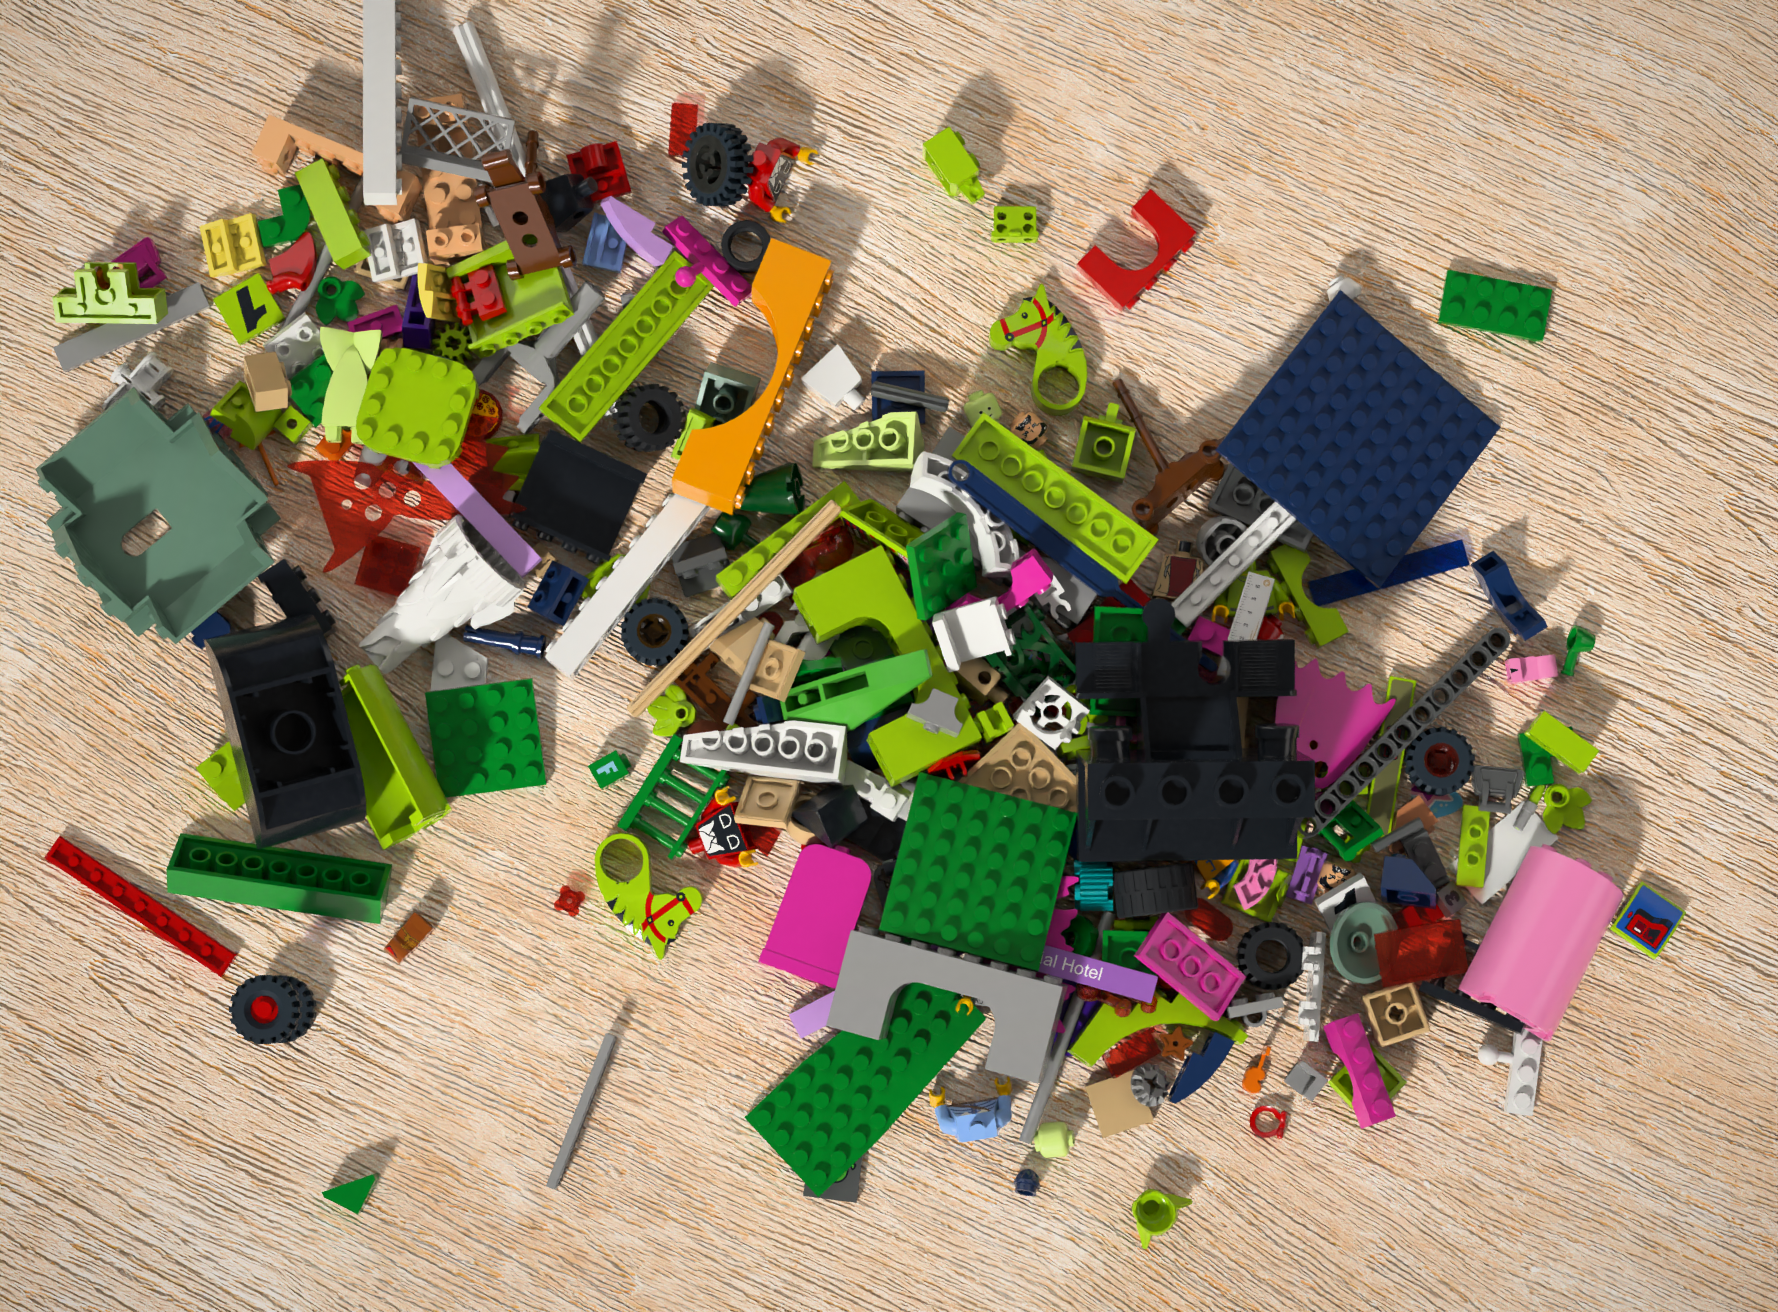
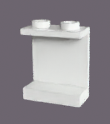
M997 596L934 614L932 624L949 672L959 670L961 662L1005 650L1006 656L1012 655L1013 645L1016 644L1015 636L1012 629H1007L1005 620L1008 619L1004 604H999Z

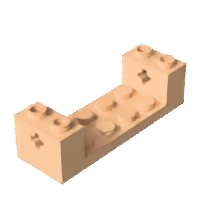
M462 94L423 99L468 109ZM415 105L413 115L419 123L431 117L426 107ZM432 108V110L434 111V113H437L438 111H440V110H437V109H433V108ZM444 111L437 116L445 129L457 122L451 112ZM458 114L461 119L465 117V115ZM434 119L422 126L430 139L442 132ZM467 119L463 123L470 131L469 119ZM460 125L448 132L456 145L468 138ZM417 129L415 132L417 134L418 147L426 143V140ZM445 135L433 142L439 152L445 153L453 148ZM471 141L459 147L464 157H474ZM429 145L424 147L426 149L432 150ZM455 151L450 153L453 155H458ZM421 167L429 230H426L429 257L434 265L461 262L486 250L481 208L478 206L474 194V189L478 186L477 179Z
M268 115L252 151V154L257 159V164L262 166V170L275 176L277 173L286 175L298 147L299 151L305 155L313 157L314 154L323 157L330 165L334 164L337 167L338 164L348 167L347 171L359 177L363 175V153L272 115ZM404 170L397 171V179H402V195H397V205H375L379 210V214L383 216V220L392 225L409 220L423 188L416 175Z

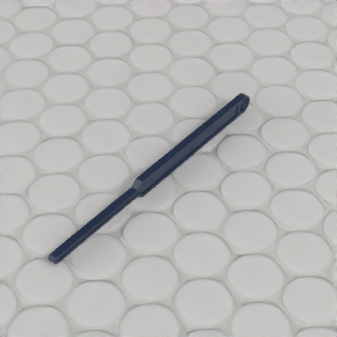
M957 460L949 465L947 474L952 483L1100 597H1113L1124 607L1143 608L1142 605L1119 588L1116 576L969 462ZM956 464H964L968 469V477L964 481H958L952 475V469ZM1170 628V640H1186ZM1202 653L1199 665L1209 672L1216 671L1217 664Z

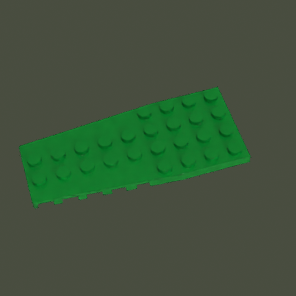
M912 982L905 986L897 997L887 1038L876 1040L842 1030L803 1061L744 1118L817 1197H820L880 1140L924 1088L953 1058L981 1024L985 1022L986 1017L974 1004L973 1010L969 1015H967L969 1008L966 1004H960V1009L957 1012L956 1005L959 1000L963 999L960 993Z

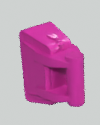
M145 237L111 261L136 263L140 288H153L167 278L159 267L161 258L155 242L149 237ZM150 271H154L155 274L141 282L140 278Z

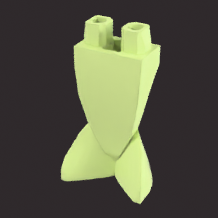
M320 327L321 345L327 362L333 370L326 391L321 423L325 427L327 442L342 443L343 430H352L351 442L353 444H364L357 436L356 420L369 380L367 374H369L381 346L383 336L381 330L349 332Z

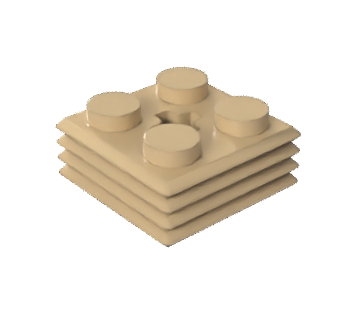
M1407 980L1361 996V1001L1378 1047H1385L1430 1031V1026L1413 980ZM1393 1006L1395 1009H1401L1402 1014L1398 1015V1021L1389 1017V1013L1392 1012L1391 1007Z

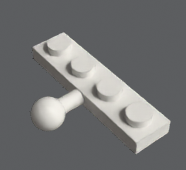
M1526 1029L1523 1035L1514 1032L1511 1052L1498 1051L1496 1046L1484 1044L1479 1048L1477 1055L1479 1061L1488 1066L1496 1062L1510 1063L1503 1112L1533 1116L1543 1039Z

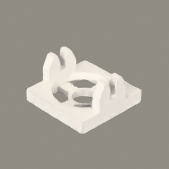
M1047 676L1013 714V718L1055 750L1062 741L1069 743L1073 732L1078 734L1081 727L1080 721L1088 714L1090 709L1055 680ZM1047 695H1059L1055 701H1044ZM1067 701L1072 709L1070 720L1062 715L1061 709ZM1049 705H1054L1059 709L1058 715L1053 718L1046 717L1043 711ZM1035 706L1040 708L1041 717L1034 723L1031 715H1034ZM1048 722H1058L1063 726L1062 729L1056 731L1042 730Z

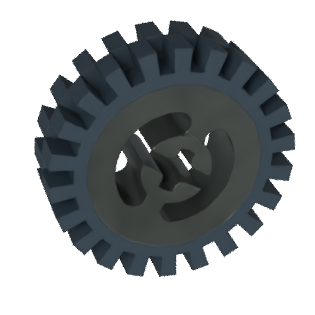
M704 123L703 126L695 128L697 132H691L689 136L692 140H687L685 143L689 151H683L682 156L687 158V162H682V168H687V172L682 175L684 180H689L685 186L687 190H692L690 195L692 198H697L696 202L704 206L734 205L736 201H740L743 198L741 194H746L748 191L744 184H751L752 181L751 178L747 177L748 173H753L754 168L748 167V162L754 161L753 155H747V152L751 151L752 148L750 144H745L748 138L746 135H741L742 130L735 128L736 125Z

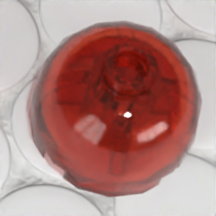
M843 525L822 533L819 539L814 542L812 541L801 552V555L811 569L816 572L826 573L852 558L854 542L847 526L844 527Z

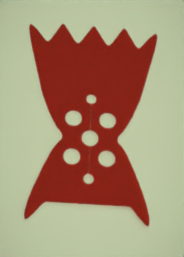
M479 390V399H476L473 410L482 398L485 390ZM472 413L461 447L463 451L459 458L453 460L451 464L500 515L525 511L526 507L503 499L504 494L519 479V476L493 470L496 463L507 452L508 447L483 441L485 435L498 421V418ZM389 455L379 466L365 462L338 460L301 461L287 465L289 469L310 476L335 549L325 565L323 573L332 571L364 548L388 526L395 515L425 520H451L458 514L463 515L430 481H426L423 478V473L408 460L405 461L409 463L410 471L404 476L395 474L393 470L394 464L404 459ZM362 473L369 475L371 478L370 486L366 489H358L354 484L357 475ZM385 482H390L396 487V492L391 498H383L379 493L380 486ZM409 491H416L421 496L420 503L415 507H409L404 502V496ZM350 500L353 503L351 508L344 509L342 502ZM370 505H378L382 510L381 517L375 521H371L365 516V510Z

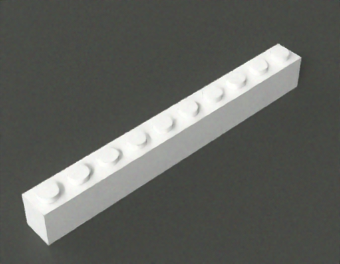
M363 0V196L365 205H397V195H402V179H397V171H402V154H397V147H402V131L397 130V123H402V109L397 107V99H402L401 83H396V75L402 74L401 59H396V52H401V35H396V28H401V12H396V5H401V0Z
M671 493L663 502L662 506L664 508L659 515L654 514L646 524L647 530L643 535H637L629 545L631 550L625 557L621 555L612 567L614 571L608 578L604 576L596 586L598 591L592 598L587 597L579 607L581 612L578 616L567 621L562 629L564 633L558 641L554 639L545 650L547 652L545 655L547 661L571 680H574L622 620L626 612L630 610L631 606L634 605L670 560L678 547L710 510V506L676 493L675 495Z

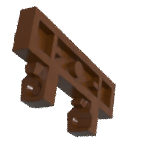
M711 652L703 661L697 657L674 682L726 730L729 724L723 722L732 699L711 680L713 675L709 671L720 661ZM750 689L746 693L734 722L744 728L759 726L750 717L753 713L750 706L758 697Z

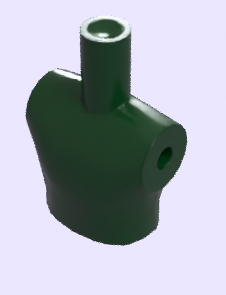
M722 511L711 528V531L718 535L721 543L730 550H735L740 543L749 549L759 544L758 541L747 534L752 522L744 515L735 512L733 515Z

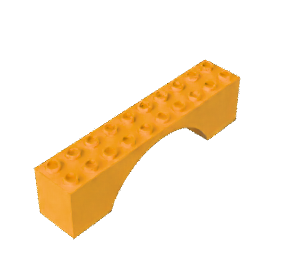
M771 238L752 284V303L766 318L775 338L778 357L773 376L760 398L744 413L724 424L706 429H693L672 477L673 493L733 515L735 508H741L746 495L744 494L746 489L744 486L745 484H751L755 474L754 468L756 463L754 462L755 460H761L765 450V436L770 437L775 425L774 413H780L785 400L783 398L785 394L784 389H790L795 376L793 374L794 364L799 365L802 360L804 340L809 342L814 330V317L819 318L824 305L822 303L824 299L823 294H828L831 289L834 271L831 270V260Z

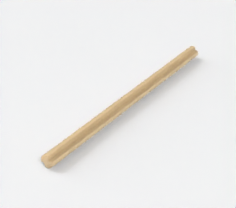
M830 500L627 705L628 712L636 718L639 717L841 513V507L835 501Z

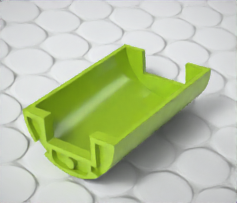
M357 664L345 671L346 676L339 681L341 687L347 685L341 693L362 772L366 795V818L382 849L385 850L438 822L448 815L452 808L378 666L369 664L361 668L360 664Z

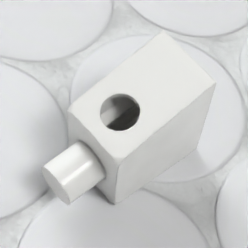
M838 344L801 378V383L834 408H837L845 401L855 411L865 402L864 397L856 390L862 384V378Z

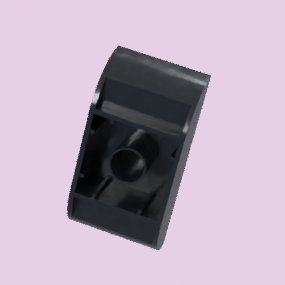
M307 613L203 639L257 850L364 821L366 817V795L362 772L332 655L315 617Z

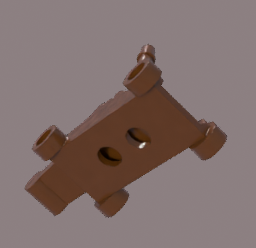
M535 130L528 132V140L526 141L525 177L514 162L509 149L482 155L481 161L494 187L484 184L476 186L474 189L475 199L480 208L492 206L514 259H509L506 263L507 272L512 281L524 278L525 274L559 266L569 268L577 264L573 247L571 245L561 247L554 219L550 214L546 201L540 196L541 193H545L546 187L542 173L536 172L538 168L537 150L539 142L538 132ZM533 234L537 237L538 242L527 244L523 240V236Z
M1117 379L1113 382L1117 396L1121 399L1131 418L1130 421L1135 425L1158 470L1153 489L1145 498L1136 500L1132 506L1133 516L1138 520V525L1153 536H1156L1159 532L1158 523L1207 480L1214 482L1222 479L1225 473L1224 464L1219 460L1222 456L1215 449L1225 436L1219 440L1204 441L1198 451L1189 452L1181 457L1179 461L1169 463L1159 450L1143 420L1142 413L1139 412L1130 395L1129 389L1126 388L1122 379Z

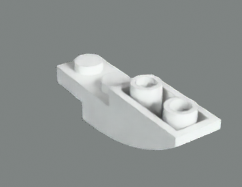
M780 573L717 638L754 617L759 618L774 608L776 604L793 594L794 591L783 574ZM729 602L691 626L688 630L693 638Z

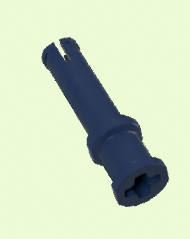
M470 625L465 627L467 632H464L463 635L464 642L468 641L512 650L516 655L521 653L536 655L538 659H542L546 648L545 635L535 637L525 635L523 631L512 634L485 628L474 629Z

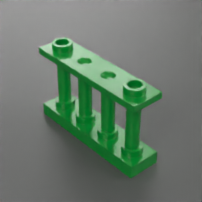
M675 734L670 739L617 825L626 832H629L631 828L633 830L637 828L671 849L668 858L673 861L676 856L679 858L683 856L688 847V844L685 842L699 821L702 812L712 800L718 788H724L731 778L727 770L719 772L714 768L687 764L714 781L705 795L672 775L671 770L668 768L673 760H680L683 739ZM659 782L661 784L667 783L700 804L692 818L657 797V793L654 790ZM645 805L647 807L651 805L685 826L678 840H675L642 819L643 816L640 813Z

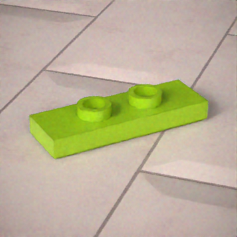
M1462 806L1456 886L1484 888L1490 812L1478 811V806Z

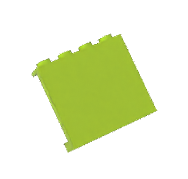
M533 234L523 236V240L527 244L538 242L537 237ZM505 240L446 268L450 280L455 276H459L462 283L465 284L470 282L467 273L492 264L496 270L507 308L506 313L485 321L481 320L479 314L472 316L473 323L468 325L473 343L468 345L469 349L480 359L489 357L500 349L513 346L520 340L530 335L539 334L543 329L554 324H560L567 318L575 315L560 266L525 274L524 278L512 281L508 275L506 263L507 260L514 259ZM473 294L466 297L468 303L475 301Z

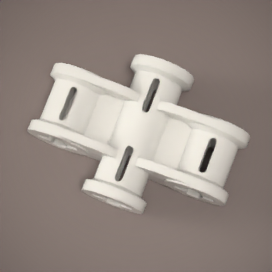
M151 352L143 358L133 372L129 369V364L123 363L112 373L110 381L113 383L117 382L120 386L104 401L102 405L104 411L133 387L143 396L146 394L151 399L149 402L159 410L164 404L166 397L158 395L156 392L172 376L174 369L171 366L167 367L157 358L155 352ZM153 366H155L159 370V372L155 371L153 369Z

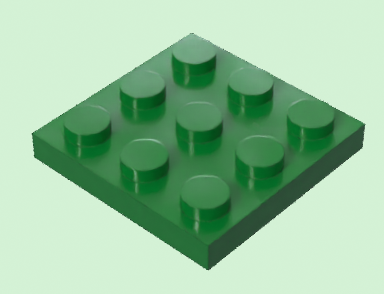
M957 512L906 545L917 619L928 620L934 614H937L977 587L966 514Z

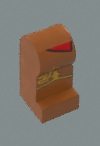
M414 912L398 931L397 935L385 946L384 950L396 962L401 964L436 928L418 912Z

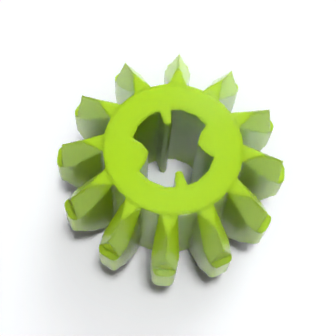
M455 323L454 329L451 330L449 324H445L444 328L447 332L436 331V334L441 339L432 340V344L438 347L433 350L434 355H441V357L458 361L465 365L463 361L465 357L469 361L473 360L472 355L469 353V351H472L468 347L473 342L467 326L461 330L460 323ZM454 340H456L458 344L461 343V345H457L459 349L453 351V349L449 347L452 346L451 342Z

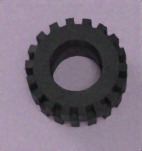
M646 384L627 390L628 393H623L620 396L621 401L615 403L614 408L617 409V412L612 413V419L617 421V424L613 425L614 430H619L620 432L617 435L619 440H626L625 446L628 448L634 447V451L652 452L672 446L675 443L674 439L681 437L682 433L679 429L685 428L686 423L682 422V418L686 417V412H681L680 407L684 406L682 400L677 401L676 397L678 395L675 392H668L669 387H659V384ZM645 403L651 404L659 416L658 427L652 434L642 427L639 420L640 409Z
M1275 922L1262 923L1250 928L1242 936V940L1237 947L1238 953L1236 954L1239 971L1246 976L1245 979L1251 982L1253 986L1265 990L1283 989L1295 983L1304 971L1301 970L1303 939L1296 934L1297 931L1289 928L1286 924ZM1276 940L1285 947L1287 960L1284 967L1279 971L1267 972L1259 967L1256 961V951L1264 941Z

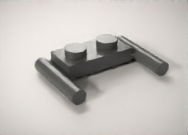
M1419 817L1371 843L1377 853L1400 840L1408 859H1412L1436 890L1450 882L1430 836L1424 829V825Z

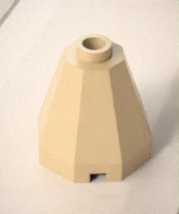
M754 617L717 638L709 646V649L741 678L764 622H770L764 617L761 620ZM772 632L769 639L774 640L775 634Z

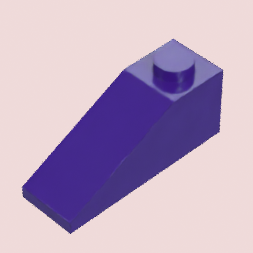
M418 274L412 275L402 323L404 347L431 349L436 319L427 318L424 313L418 289Z

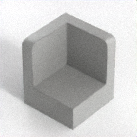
M1298 1060L1284 1079L1287 1085L1311 1102L1328 1081V1079L1302 1060Z

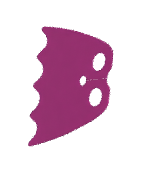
M1315 658L1303 668H1298L1295 665V689L1297 690V696H1278L1275 723L1297 724L1300 726L1297 750L1315 760V763L1323 761L1328 766V773L1325 777H1315V787L1322 789L1340 777L1362 752L1389 714L1396 699L1393 698L1384 704H1376L1373 701L1371 684H1367L1358 691H1351L1346 685L1344 671L1339 672L1331 679H1325L1320 673L1318 660ZM1312 740H1316L1318 743V747L1315 750H1312L1309 746Z

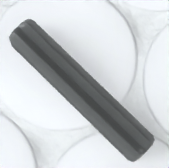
M873 382L871 388V395L874 397L940 412H946L949 405V398L882 382Z

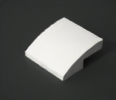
M414 218L393 225L383 224L362 230L370 241V245L367 246L371 254L368 257L373 282L418 274V263L428 264L418 219Z

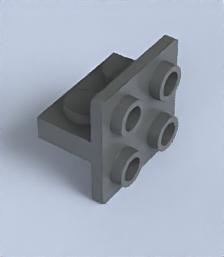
M714 532L683 542L671 556L685 597H691L720 587L716 582V575L730 565L725 546Z

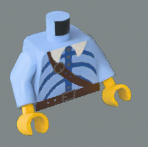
M1007 1076V1083L1000 1085L998 1077L995 1079L994 1083L999 1097L947 1106L945 1105V1089L940 1087V1095H934L932 1089H930L929 1101L931 1106L936 1107L934 1110L941 1131L955 1136L959 1142L997 1137L1000 1128L1007 1125L1012 1118L1011 1097L1009 1095L1012 1093L1013 1088L1010 1077Z

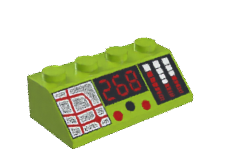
M872 498L842 509L839 515L847 532L855 536L857 541L866 543L872 548L882 545L884 551H890L899 568L910 572L906 545L923 535L924 532L920 531L913 524L910 525L900 519L897 514Z

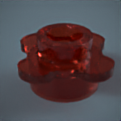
M567 885L560 888L561 894L559 899L554 902V907L558 911L564 910L568 912L570 916H577L581 902L585 900V894L582 891H573ZM569 898L572 899V903L570 904L567 903V899Z

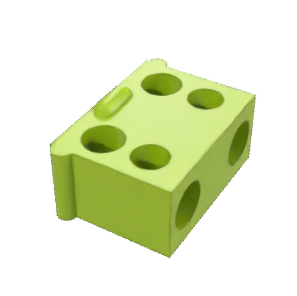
M994 206L993 231L991 232V241L993 243L1038 242L1039 232L1036 231V206Z

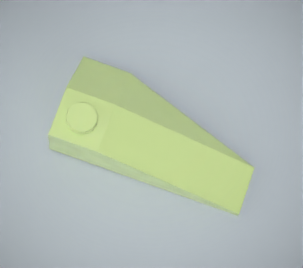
M891 412L882 415L880 419L872 422L866 421L853 429L842 430L814 441L812 467L827 469L912 472L918 456L924 451L925 447L917 412Z

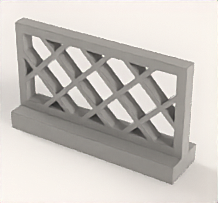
M410 97L402 147L399 151V154H402V163L492 183L488 172L483 168L482 161L476 159L496 146L499 151L510 150L515 119ZM415 105L426 107L431 117L419 123L413 115ZM432 108H433V109L440 110V111H438L437 113H434V111L432 110ZM444 111L451 112L457 120L455 124L445 129L437 117ZM458 114L465 115V117L461 119ZM470 117L478 118L484 127L473 135L463 123ZM434 119L442 132L430 139L422 126ZM484 120H488V121H492V122L487 125ZM413 121L415 127L411 129V124ZM496 123L508 125L507 135L498 141L490 127ZM460 125L468 138L456 145L448 132ZM418 129L426 143L420 147L408 145L409 135ZM486 130L494 144L482 151L474 138ZM445 135L453 147L445 153L439 152L433 144L435 140ZM471 141L479 154L473 158L464 157L459 147ZM503 141H505L504 149L500 144ZM429 145L432 150L426 149L424 147ZM455 151L458 155H453L450 153Z

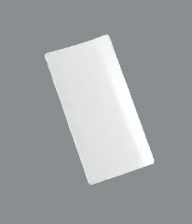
M1525 801L1520 803L1511 811V814L1505 816L1488 831L1484 888L1466 887L1481 904H1484L1516 876L1531 846L1542 847L1543 844L1551 846L1558 840V837L1547 829L1545 823L1536 813L1531 815L1523 831L1513 827ZM1458 858L1449 865V869L1455 876Z

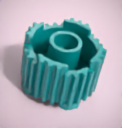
M1074 859V877L1079 878V881L1074 884L1075 909L1080 911H1113L1112 861L1079 862L1077 859Z

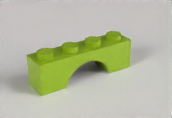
M1286 544L1270 551L1268 554L1269 559L1266 560L1267 565L1273 575L1278 574L1282 582L1280 583L1282 589L1292 600L1295 607V617L1298 622L1303 621L1307 629L1304 633L1310 645L1315 644L1317 649L1346 635L1349 630L1337 608L1319 607L1313 604L1303 591L1302 575L1306 566L1311 561L1307 552H1301Z

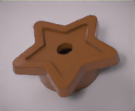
M1177 1026L1171 1034H1159L1160 1039L1164 1043L1161 1056L1174 1055L1180 1061H1184L1185 1049L1193 1045L1194 1041L1183 1036L1181 1026ZM1177 1041L1178 1046H1173V1042Z

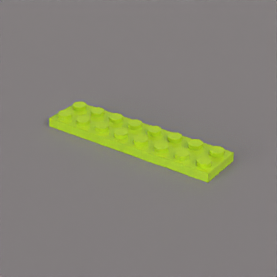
M676 251L669 256L665 263L656 271L539 407L538 410L577 442L581 443L715 287L702 273L696 276V281L692 286L687 288L679 286L675 280L676 271L680 267H691L693 265Z
M984 412L951 456L956 461L965 460L1125 584H1127L1159 540Z

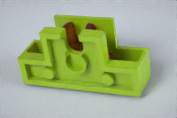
M85 262V269L74 271L76 287H64L52 297L56 323L158 324L168 314L165 288H140L137 265L131 262Z

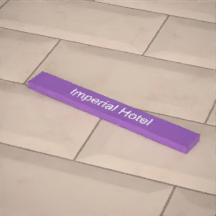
M1048 945L1044 946L1038 971L1148 1003L1152 1002L1158 976Z

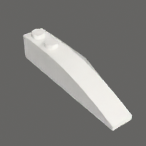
M792 720L772 725L762 724L757 727H740L727 731L717 730L688 734L683 737L680 762L753 775L843 786L847 765V727Z

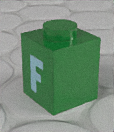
M616 750L588 765L597 784L603 791L631 775L628 769L632 765L625 753L620 755Z

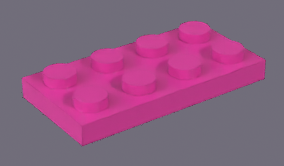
M1169 912L1160 915L1134 955L1213 1021L1220 1019L1246 978L1242 972Z

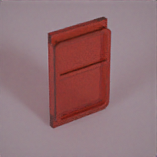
M1459 918L1392 929L1374 934L1375 949L1380 969L1379 975L1381 976L1383 988L1463 974L1468 970Z

